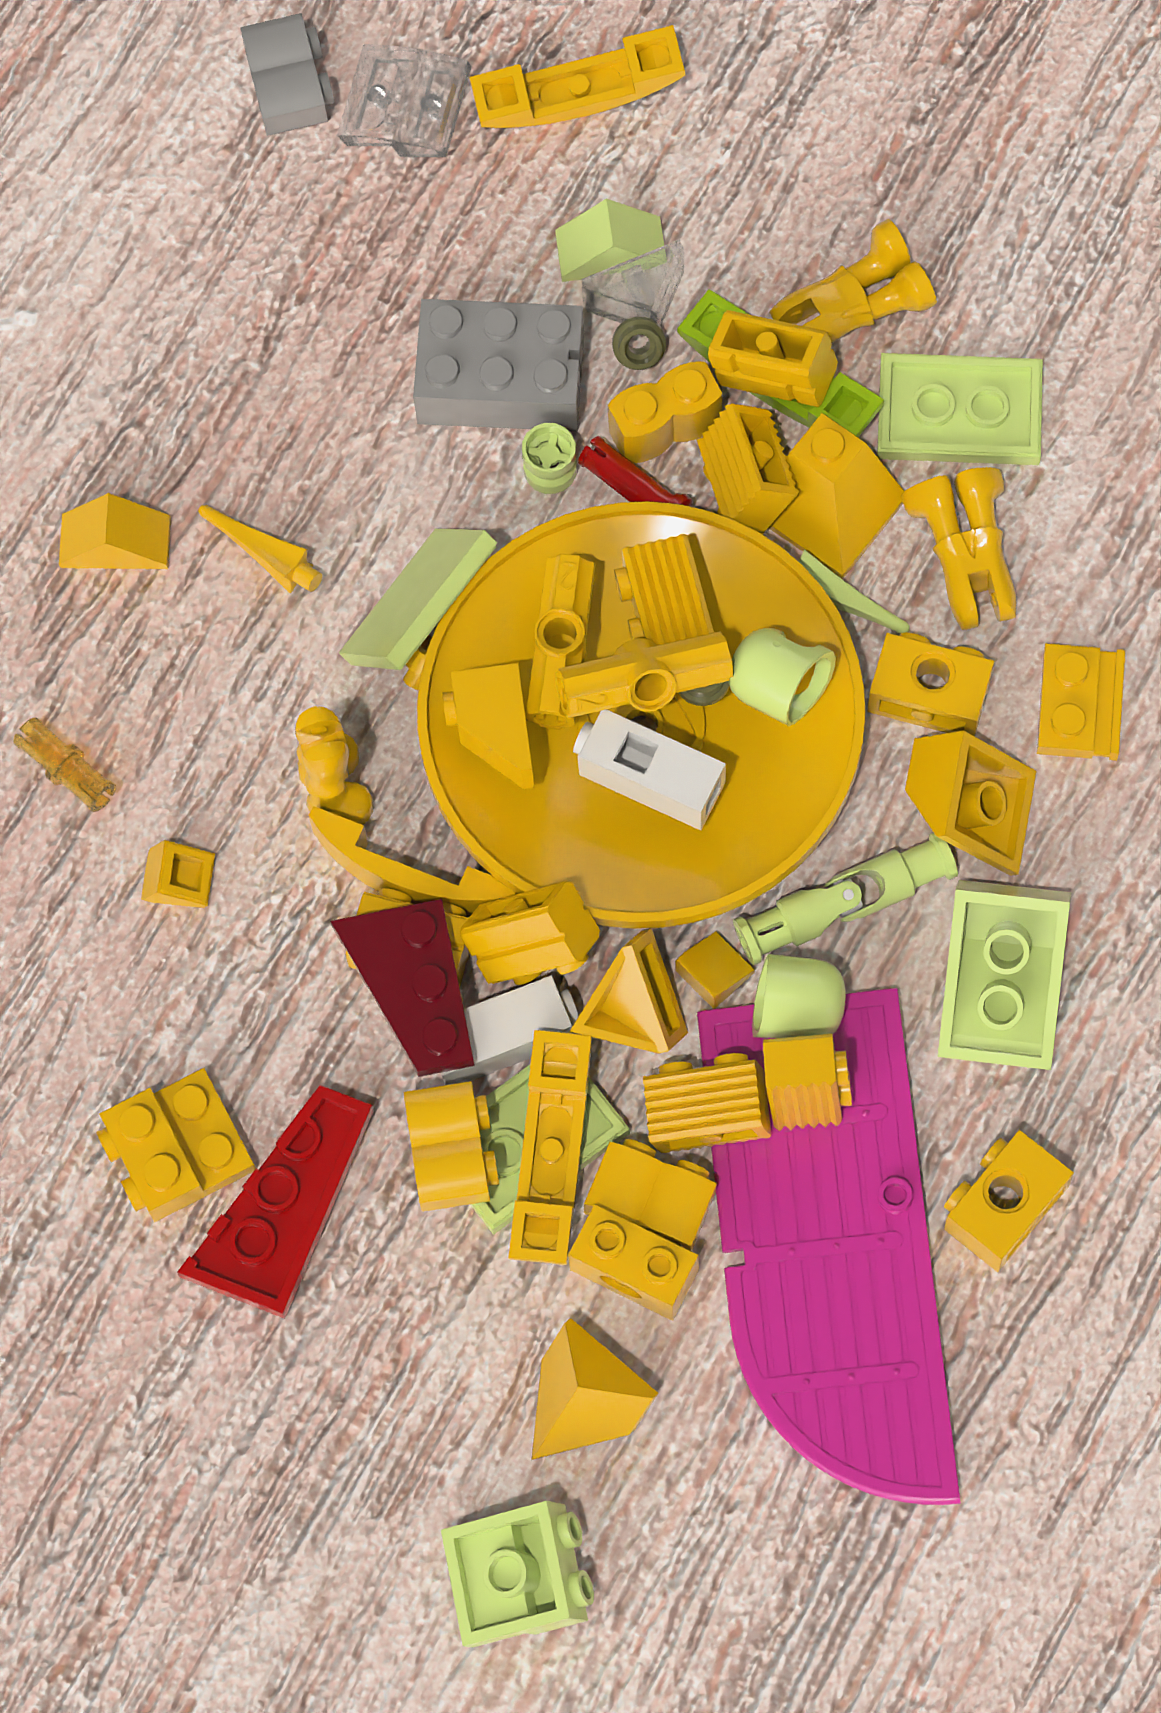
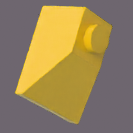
M821 413L789 452L785 460L791 465L788 470L794 474L791 478L796 482L794 487L800 492L769 526V529L802 552L806 550L834 574L843 579L903 505L901 495L904 490L864 441Z
M966 731L915 738L905 791L938 838L1010 876L1019 875L1037 771Z

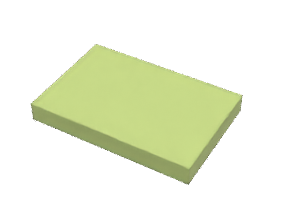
M881 353L879 397L884 399V405L879 410L878 459L1039 465L1041 459L1043 359Z
M434 529L343 646L339 654L353 666L402 670L496 548L497 542L485 530Z
M530 1065L486 1096L491 1129L480 1130L483 1152L494 1150L499 1185L488 1186L490 1201L470 1205L493 1235L513 1221L529 1096ZM590 1078L588 1079L579 1171L605 1153L609 1142L618 1143L630 1134V1128Z

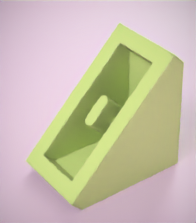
M606 198L555 230L562 282L667 269L660 216Z

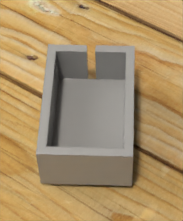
M421 299L413 393L417 424L532 429L534 426L543 423H556L565 427L568 431H578L580 378L582 376L584 347L583 306Z

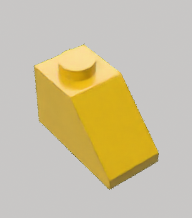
M518 663L452 671L453 691L442 693L446 725H458L460 743L523 789L534 788Z

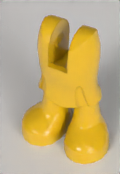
M886 219L872 229L870 251L867 255L847 268L840 265L828 277L788 294L769 313L773 320L797 324L818 312L819 316L802 326L827 331L830 341L833 343L857 328L874 325V320L902 310L921 312L935 306L937 300L931 282L923 268L916 261L910 263L908 248L898 228L890 219ZM894 277L887 285L866 296L864 288Z
M991 467L972 468L961 471L956 475L954 480L956 493L959 501L965 508L971 529L965 532H960L954 505V494L948 476L943 475L930 478L905 490L901 496L907 514L913 518H926L936 542L933 551L942 565L949 604L960 628L968 630L978 627V613L973 594L987 590L989 591L990 601L999 622L1016 618L1015 589L1002 550L1003 531L997 528L994 513V500L1004 491V481L1000 469Z
M320 706L308 708L299 715L295 725V735L299 742L296 751L299 759V780L306 786L309 793L306 806L309 812L312 806L364 825L373 813L372 796L367 787L357 782L344 781L354 772L359 763V748L355 740L344 733L339 718L332 710Z

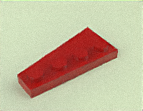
M319 1085L277 1140L276 1147L262 1166L254 1170L242 1186L243 1190L224 1215L221 1214L207 1232V1238L192 1257L189 1256L177 1271L178 1276L285 1319L374 1112L373 1106Z

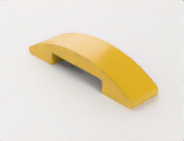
M671 25L623 37L624 48L524 74L521 65L517 64L470 76L481 127L515 128L571 120L604 112L661 90L686 76L674 26Z
M312 806L308 815L313 834L323 848L350 874L378 892L383 888L401 891L412 898V904L442 899V902L464 909L466 911L465 917H470L480 904L517 894L492 875L467 866L459 885H455L366 850L368 840L364 825Z
M534 1030L528 1082L529 1096L517 1201L515 1200L508 1257L510 1260L567 1265L581 1158L592 1036Z

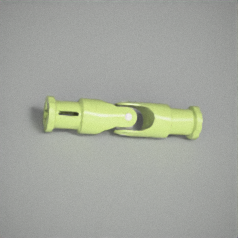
M933 832L929 834L928 841L901 853L893 849L840 872V874L833 876L825 884V887H828V889L799 890L776 900V907L749 919H745L742 916L734 918L733 925L745 955L752 965H756L761 962L762 955L790 943L799 946L820 937L824 930L839 917H844L840 919L841 922H852L914 896L915 889L944 876L949 880L958 877L956 862L948 843L938 838ZM855 875L871 877L879 888L878 901L863 908L861 889L850 877ZM776 926L779 927L778 929H776V930H774V931H772V932H769V933H767V934H765V935H762V936H759V935H758V934H760V933H762V932H765V931H767V930H769V929H772V928H774V927H776Z

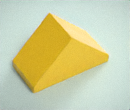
M110 493L62 514L59 566L60 568L168 569L170 515Z

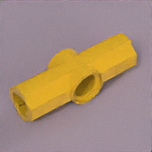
M560 554L556 557L547 558L539 619L534 628L536 643L526 709V720L544 728L561 729L566 726H574L575 717L566 718L561 708L560 698L556 689L555 672H558V668L583 663L586 657L585 641L595 563L587 561L578 555ZM557 634H565L575 640L570 646L562 649L553 648L547 644V641Z
M721 631L658 646L652 640L634 638L617 648L613 656L558 668V672H555L556 689L566 718L631 704L636 709L644 712L655 711L667 705L675 693L729 681L733 677V665L727 640Z

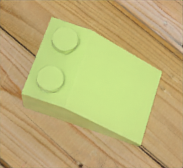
M965 880L958 881L955 890L938 1057L1051 1070L1071 892Z

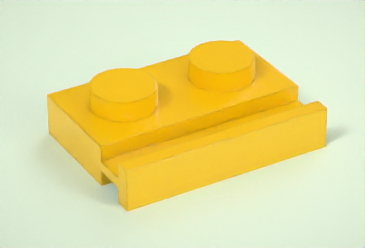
M1045 643L1037 754L1092 759L1093 756L1109 757V760L1117 761L1120 746L1125 650L1117 649L1116 652L1100 651V648Z

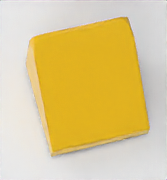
M167 840L151 847L147 856L141 899L160 904L199 908L207 907L215 853Z
M716 931L685 951L675 960V971L713 1009H716L755 973V970Z

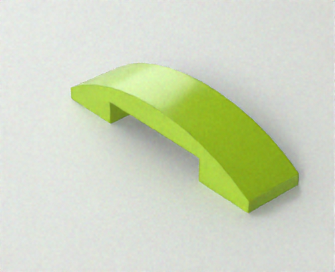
M708 289L677 328L678 334L709 362V346L724 312L730 310L748 314ZM841 372L835 378L833 377L823 403L819 407L797 403L796 399L788 401L749 392L769 406L809 428L823 413L857 437L861 435L884 405L883 398Z

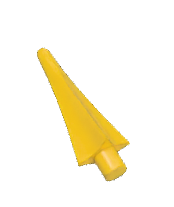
M201 505L198 512L200 516L220 529L244 549L290 594L296 584L312 592L321 583L322 573L314 569L313 564L307 561L308 549L251 528L208 505Z

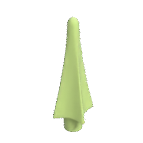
M804 550L798 562L823 587L837 609L870 620L900 634L909 631L910 626L907 622L861 594Z

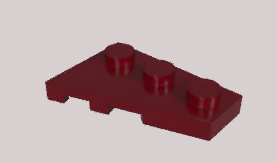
M442 899L330 921L334 932L348 952L360 977L374 997L386 1022L418 1077L475 1066Z

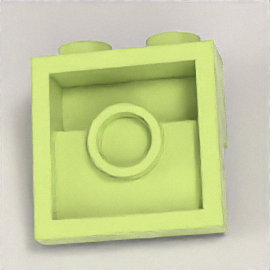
M543 1501L441 1530L461 1640L464 1647L473 1648L522 1634L536 1635L588 1621L586 1606L593 1604L594 1590L587 1572L584 1570L578 1571L574 1548L582 1544V1530L578 1518L573 1512L566 1511L565 1504Z

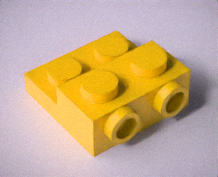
M205 1068L155 1093L152 1092L151 1088H148L99 1113L106 1127L97 1131L96 1134L111 1163L122 1158L130 1177L120 1182L133 1208L137 1212L146 1207L154 1223L245 1177L256 1169Z

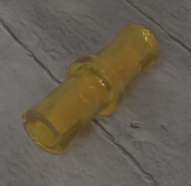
M37 717L27 720L19 728L27 737L24 738L21 734H15L14 745L22 749L45 769V776L54 785H64L85 803L92 812L101 810L109 803L110 799L103 792L105 791L110 796H113L116 792V784L106 779L84 760V752L77 745H67Z

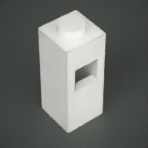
M607 709L601 710L594 724L587 721L583 725L573 748V752L578 754L580 776L698 830H702L726 782V763Z
M551 975L465 1008L464 1013L475 1066L442 1072L441 1075L445 1085L473 1081L530 1059L534 1030L573 1034V1032H570L572 1023L576 1022L579 1016L569 990L565 989L558 992Z

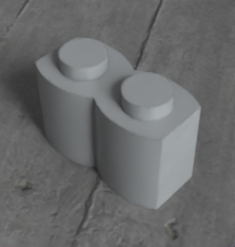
M302 13L240 27L266 135L328 122L325 105L333 104L334 98L328 73L317 74L314 60L323 58L316 27L306 29Z

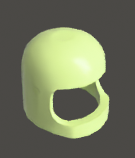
M763 628L750 633L736 649L732 658L733 677L730 678L728 683L732 692L740 701L787 726H791L804 717L826 690L835 668L836 656L832 650L824 646H801L788 640L783 631L775 628ZM816 663L808 688L804 692L794 695L804 674Z
M768 954L759 977L752 1020L753 1037L768 1039L834 1034L843 1018L846 998L845 983L840 971L834 965L823 960Z

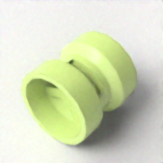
M543 423L534 426L526 433L522 441V459L524 461L523 469L527 483L534 490L544 494H556L565 491L572 485L577 475L576 443L572 434L565 427L556 423ZM559 463L556 467L551 468V466Z

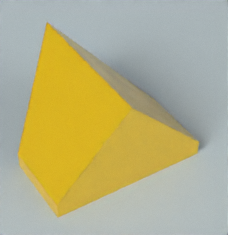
M652 928L640 931L620 949L570 1032L589 1035L594 1038L658 1054L670 1051L688 1034Z
M572 1318L564 1323L541 1360L531 1460L630 1435L659 1394Z

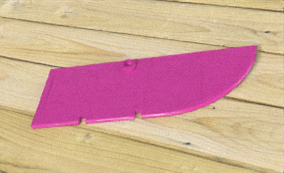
M890 988L848 993L845 998L843 1018L838 1029L833 1034L835 1051H846L850 1075L852 1106H841L842 1122L838 1126L830 1122L826 1128L820 1123L815 1128L807 1124L804 1129H801L798 1125L792 1130L784 1126L779 1131L773 1125L768 1100L771 1137L711 1147L714 1180L717 1184L716 1199L722 1252L744 1251L745 1265L724 1268L732 1340L742 1374L758 1406L777 1432L810 1463L853 1488L885 1499L922 1505L961 1504L898 989ZM754 1005L697 1012L702 1067L714 1066V1058L717 1056L742 1053L748 1055V1060L755 1059L765 1070L763 1040L765 1038H756L752 1034Z

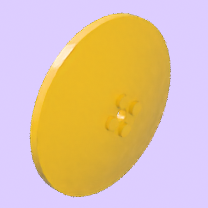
M621 502L589 507L568 513L534 527L493 554L483 563L440 619L426 652L420 675L417 699V730L422 761L430 789L444 819L471 856L494 878L517 894L564 881H572L584 902L583 909L589 910L597 925L631 929L664 928L694 923L721 915L752 901L794 872L818 847L832 828L846 803L858 769L865 723L864 685L859 659L850 633L838 609L823 587L808 570L781 546L758 531L733 519L703 509L659 502ZM681 533L687 534L713 631H721L727 640L731 659L745 637L753 631L763 628H775L783 631L788 640L801 646H824L832 650L836 656L835 668L826 690L804 717L791 726H787L746 705L735 696L730 687L720 701L708 706L690 704L679 693H675L667 705L655 711L644 712L636 709L631 704L607 709L629 720L638 716H647L656 723L657 733L726 763V782L702 830H698L579 775L578 754L573 752L576 739L583 725L587 721L594 724L601 711L576 716L574 726H566L561 729L544 728L526 720L534 788L527 789L521 788L460 743L458 725H446L442 693L453 691L452 671L514 663L519 665L526 718L536 643L534 628L539 619L547 558L556 557L560 554L578 555L587 561L595 563L584 662L613 656L617 648L631 640L627 620L636 618L631 600L621 602L614 569L623 567L622 549L626 546L633 547L636 544H645L648 541L655 542L660 538L676 537ZM557 634L551 637L547 644L553 648L562 649L570 646L575 640L568 635ZM816 663L804 674L794 695L800 694L808 688Z

